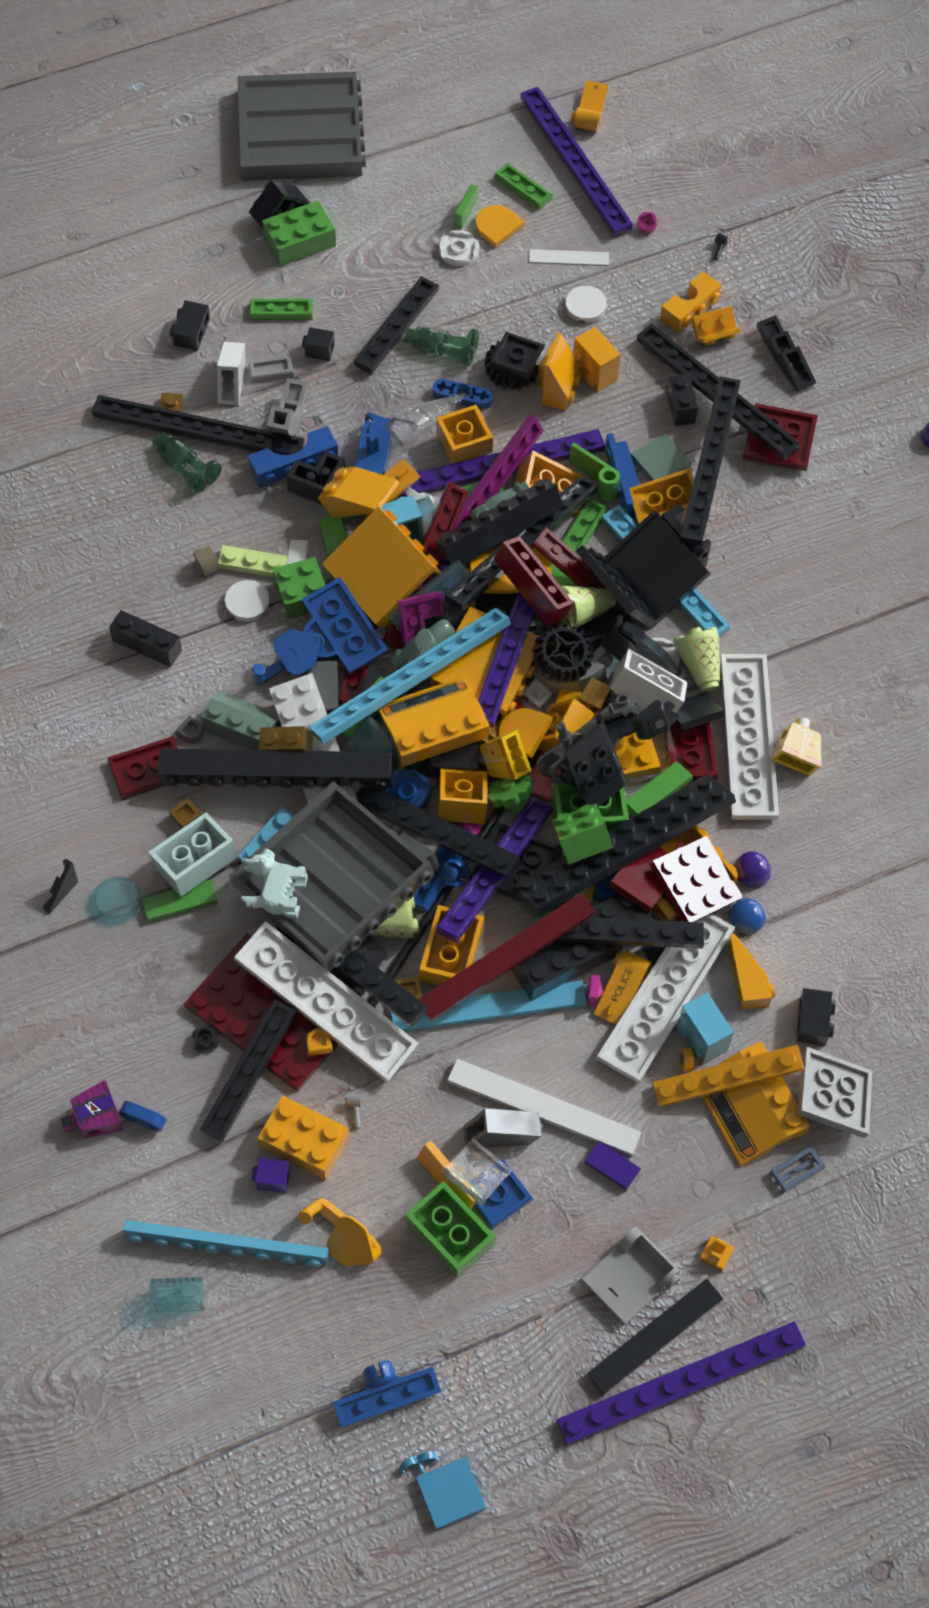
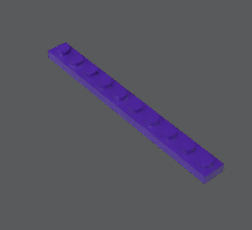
M537 86L521 92L520 99L613 235L616 236L631 230L633 223L540 88Z
M596 429L534 444L526 456L531 451H535L555 462L570 459L571 444L573 443L591 454L605 451V443L600 430ZM501 452L418 471L417 473L420 475V478L410 488L418 493H430L445 489L448 482L459 486L480 481ZM402 492L398 498L407 496L405 492Z
M794 1321L558 1418L556 1422L566 1446H569L805 1348L806 1343Z

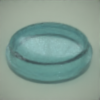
M112 877L104 880L96 887L92 895V907L99 919L110 924H122L130 921L138 914L142 906V895L139 887L132 880L124 877Z

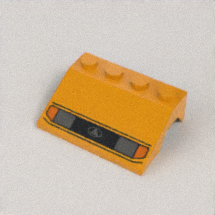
M464 677L392 700L378 709L384 727L390 734L396 748L401 767L489 738V723L480 703Z
M762 1041L740 1050L718 1065L766 1053L767 1050ZM782 1076L702 1097L740 1167L768 1154L776 1146L793 1138L805 1137L810 1128L806 1118L797 1115L798 1104Z

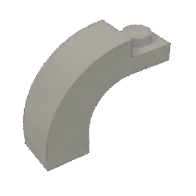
M287 378L279 407H271L267 422L269 431L290 436L294 435L304 412V402L309 386L308 382Z
M600 645L593 653L592 666L587 670L586 675H580L578 681L572 679L568 684L564 679L559 684L557 683V678L549 681V674L541 675L542 668L537 669L534 672V676L552 694L558 695L559 690L583 693L591 677L601 682L607 679L605 668L612 664L613 655Z

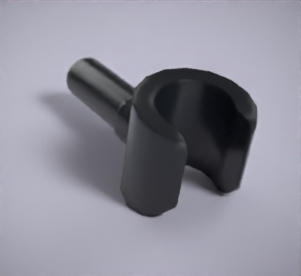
M722 232L717 234L714 241L718 244L713 258L716 261L719 259L723 247L725 248L728 244V235Z

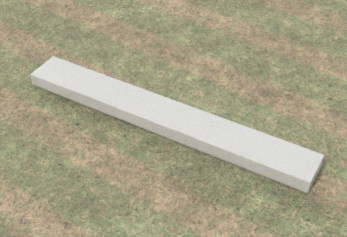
M460 1059L456 1060L448 1078L449 1084L516 1111L539 1112L541 1121L596 1143L600 1141L609 1148L631 1157L642 1133Z

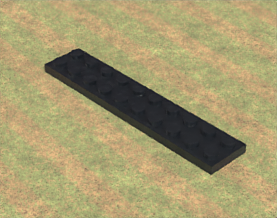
M707 774L630 818L629 821H624L609 830L608 833L614 848L568 864L566 857L563 856L513 885L514 891L541 916L736 802L735 795Z

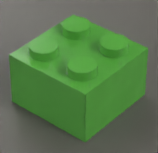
M316 557L273 568L274 584L286 619L308 613L301 599L325 586Z
M597 804L585 805L578 811L570 814H561L552 820L568 864L614 848Z

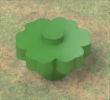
M528 774L516 780L501 778L500 780L493 781L491 786H489L487 797L495 808L503 806L512 814H518L523 811L530 794L534 792L532 787L534 783Z

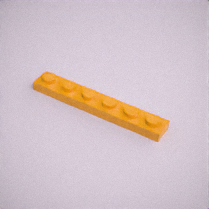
M793 1045L653 1082L658 1106L661 1108L804 1071V1066L798 1045Z

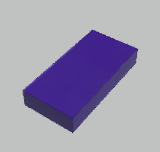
M598 1141L585 1160L586 1165L626 1191L641 1170L640 1167Z

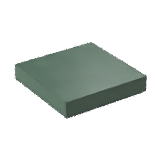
M666 433L631 453L632 460L650 481L691 467V462Z

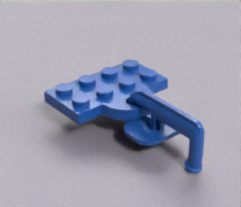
M338 577L301 599L312 619L306 624L303 631L290 629L274 640V651L280 660L267 668L258 663L253 665V681L256 685H260L286 669L292 675H302L316 665L317 658L320 660H330L338 657L348 674L351 675L388 653V648L341 577Z

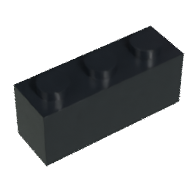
M123 610L119 611L109 626L112 641L166 666L172 667L182 651L180 636Z

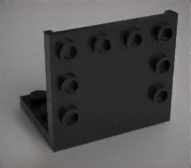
M655 509L605 557L600 552L597 553L592 547L588 549L581 545L576 550L578 555L625 611L651 629L711 575L688 546L680 543V537Z

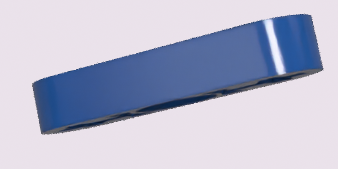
M438 379L433 383V396L437 400L467 407L477 405L480 410H486L492 406L493 394L487 388L447 379ZM465 391L468 393V396L459 397L457 393Z

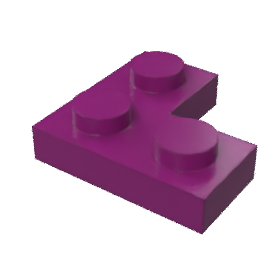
M436 591L397 600L403 644L406 645L421 629L425 628L424 619L445 615L442 592Z

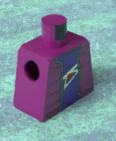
M106 1080L73 1097L70 1102L74 1113L60 1117L65 1132L80 1127L83 1138H91L124 1130Z

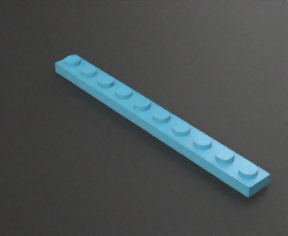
M497 608L491 610L309 726L311 734L322 744L333 739L338 734L352 727L363 718L369 716L374 711L511 624L509 617Z

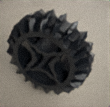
M497 340L496 345H491L490 350L487 351L486 359L484 360L486 375H489L490 381H494L496 386L501 384L503 390L506 387H510L511 390L514 387H518L521 390L522 385L529 387L530 382L534 383L536 377L539 376V365L536 366L529 381L490 367V361L501 342Z
M558 622L554 628L549 625L546 631L542 630L539 637H536L535 645L532 648V652L535 654L532 659L537 661L536 669H543L541 672L542 676L550 675L549 681H552L553 678H557L558 684L562 682V679L567 684L572 679L578 681L580 675L585 676L587 670L591 668V661L594 659L592 654L594 648L588 645L591 641L590 638H583L585 635L584 631L576 632L577 625L573 629H569V625L566 623L562 628ZM551 642L553 651L547 656L546 645ZM576 651H579L580 662L575 665L573 655Z

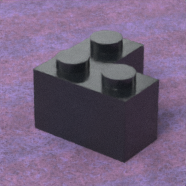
M270 180L258 199L253 203L249 214L263 228L262 220L307 205L310 202L296 186Z
M325 451L316 467L296 460L286 476L288 491L322 504L318 497L323 492L325 485L333 479L334 473L342 467L346 468L345 458Z

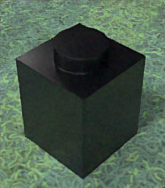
M309 327L308 334L304 335L302 340V348H305L306 357L326 361L331 360L335 346L334 331Z

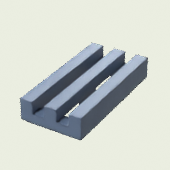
M812 1146L772 1169L769 1174L771 1177H774L775 1183L781 1187L782 1193L785 1194L825 1169L826 1166ZM809 1154L812 1156L811 1159L807 1160L806 1162L794 1168L785 1175H779L780 1172L792 1166L801 1159L805 1158ZM817 1163V1166L800 1175L788 1184L785 1183L786 1180L795 1176L796 1174L803 1171L812 1164Z

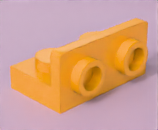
M732 306L691 317L696 342L704 343V346L716 343V339H732L736 333L741 332L740 327H736Z

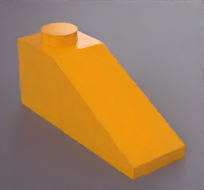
M730 934L727 946L740 1010L769 1007L772 998L775 997L773 983L769 984L768 975L735 934Z

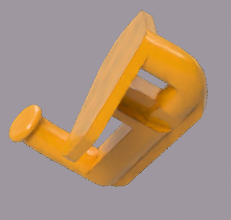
M318 1198L298 1213V1220L303 1224H309L313 1216L319 1212L335 1225L327 1240V1248L329 1254L342 1265H369L380 1257L382 1253L381 1246L368 1233L367 1228L354 1217L344 1214L328 1200Z

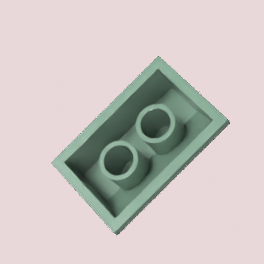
M224 691L210 699L201 715L203 730L251 750L259 749L260 727H281L278 713Z

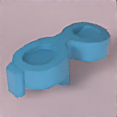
M424 1452L406 1459L399 1468L401 1474L404 1475V1471L417 1465L419 1473L422 1474L425 1472L422 1463L434 1460L436 1462L440 1461L437 1453Z

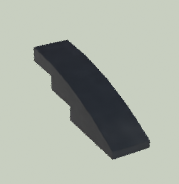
M777 315L759 321L756 327L776 363L793 387L799 391L815 385L817 382L800 347H795L788 330H783Z

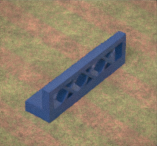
M613 433L607 434L605 451L608 462L620 474L618 497L621 507L631 518H637L629 488L639 485L627 441L616 442Z

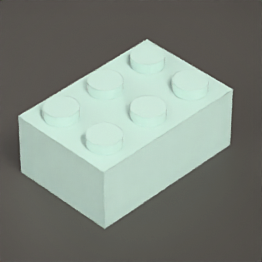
M207 812L148 852L156 871L180 897L239 857L233 839Z

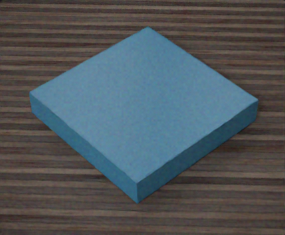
M466 1457L416 1477L436 1530L486 1509Z

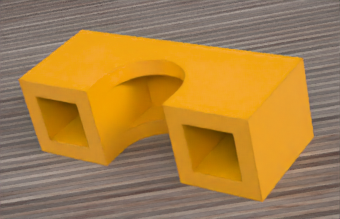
M702 271L689 282L687 296L692 300L681 299L675 294L662 305L660 320L677 333L681 332L692 324L691 317L705 313L707 308L712 304L715 305L720 300L722 285Z

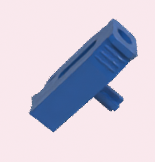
M373 413L365 414V423L361 431L355 467L381 475L387 472L394 434V418H384Z

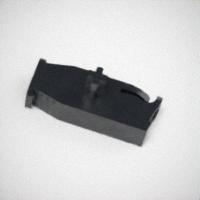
M621 614L617 616L611 629L602 637V647L619 661L629 648L683 680L686 669L683 667L679 669L671 656L641 629L629 622L622 624L623 616Z

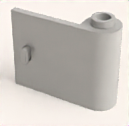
M636 1226L622 1238L618 1247L586 1274L581 1281L626 1325L666 1287L671 1289L681 1278L678 1276L680 1270Z

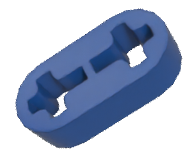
M124 1101L119 1111L123 1118L156 1132H161L167 1121L163 1115L130 1101Z

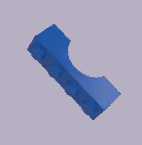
M328 426L309 432L306 445L295 454L279 455L267 448L248 455L249 469L260 488L287 478L286 476L296 460L316 467L325 451L338 456V445Z

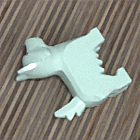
M264 849L260 855H254L251 859L242 858L241 861L247 865L244 866V870L265 880L260 896L241 897L246 907L253 906L254 909L264 908L273 915L284 914L286 917L297 919L300 906H296L297 897H292V892L295 891L294 887H306L308 876L305 867H293L288 864L275 862V854L269 849Z

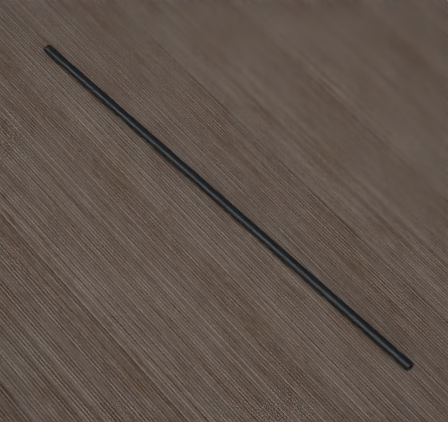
M538 748L532 758L528 757L531 770L542 752ZM503 806L495 808L477 836L486 840L506 808ZM462 857V860H465L469 865L471 861ZM448 885L441 890L429 911L426 912L418 924V933H413V937L408 939L386 974L394 980L434 919L437 906L444 904L454 886ZM371 996L368 1003L375 1008L378 1001Z

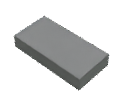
M290 356L248 361L252 383L294 377Z

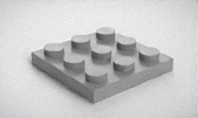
M806 1047L802 1051L804 1071L800 1072L797 1115L865 1138L869 1135L873 1071Z

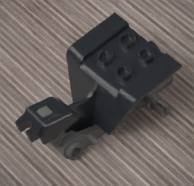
M621 694L612 704H608V707L603 711L595 712V717L574 733L567 731L564 722H559V725L556 724L555 728L559 734L558 740L560 744L547 751L537 760L538 769L544 777L550 775L554 784L559 785L564 782L567 786L571 785L576 788L579 797L585 805L597 804L599 807L627 783L625 773L615 751L619 740L633 733H636L639 740H649L668 731L670 726L679 718V715L672 711L675 705L669 700L665 703L655 700L647 707L646 704L642 705L640 702L635 705L631 697L627 694ZM560 769L561 774L557 776L556 773Z

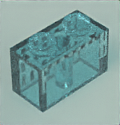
M203 1278L150 1279L149 1305L152 1312L205 1311V1284Z

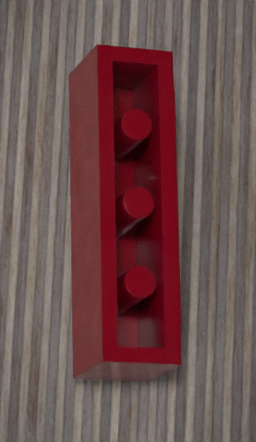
M520 536L503 542L494 558L496 564L547 627L564 620L574 604L567 593Z

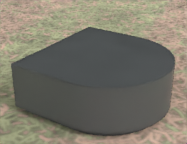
M189 715L175 731V734L187 743H196L203 737V727L199 721Z

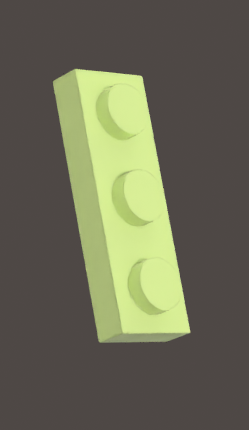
M223 545L218 562L221 569L273 577V568L287 565L288 557Z

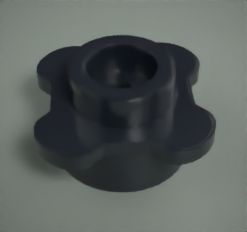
M201 1027L192 1032V1037L196 1042L194 1048L197 1052H203L204 1049L209 1048L214 1050L218 1047L219 1043L215 1039L216 1029L214 1027Z

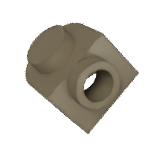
M210 546L194 551L195 562H193V566L198 575L202 574L203 577H206L220 570L219 562Z

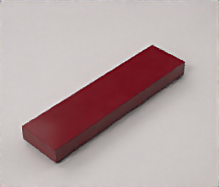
M547 527L531 544L578 587L607 589L583 559Z

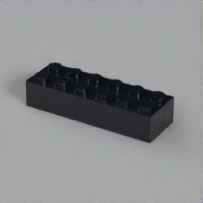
M617 894L592 907L596 913L592 917L653 920L649 913L621 894ZM557 939L511 969V971L532 1001L615 958L618 952L623 953L624 950L628 951L636 946L558 942Z

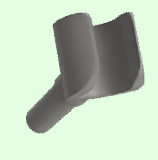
M349 1092L346 1106L354 1107V1127L361 1128L359 1113L361 1097L357 1093Z

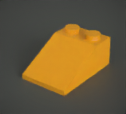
M557 332L545 364L542 405L566 411L569 403L573 404L576 394L574 389L579 387L582 375H579V364L562 333Z
M531 451L520 462L515 483L521 484L525 481L530 488L536 481L547 479L555 483L559 493H562L576 479L583 475L535 451ZM581 507L578 510H576L573 514L579 515V513L581 512Z
M342 467L334 473L333 479L325 485L318 499L332 518L371 514L378 506L382 508L398 486L399 481L358 467Z
M691 468L629 488L639 524L654 509L662 516L663 513L679 504L685 510L684 523L694 483Z

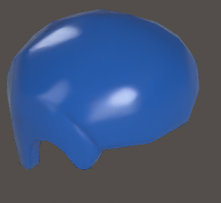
M747 898L741 899L731 906L728 919L736 931L745 935L755 934L764 926L766 914L759 902Z

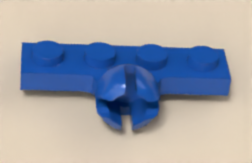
M443 847L439 849L436 857L441 868L434 872L428 884L420 887L413 896L415 901L414 909L428 912L445 886L462 887L466 885L467 882L460 880V878L468 880L471 875V869L466 861L461 859V856Z
M389 1360L381 1361L378 1363L382 1375L381 1379L378 1377L374 1364L366 1367L363 1371L366 1389L332 1402L340 1428L440 1393L441 1389L433 1366L404 1377H398L392 1362Z

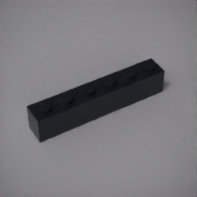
M547 479L538 480L530 488L521 490L514 497L499 502L491 510L483 511L475 519L466 521L459 528L444 533L441 538L435 541L443 564L454 570L562 509L564 505L557 485Z

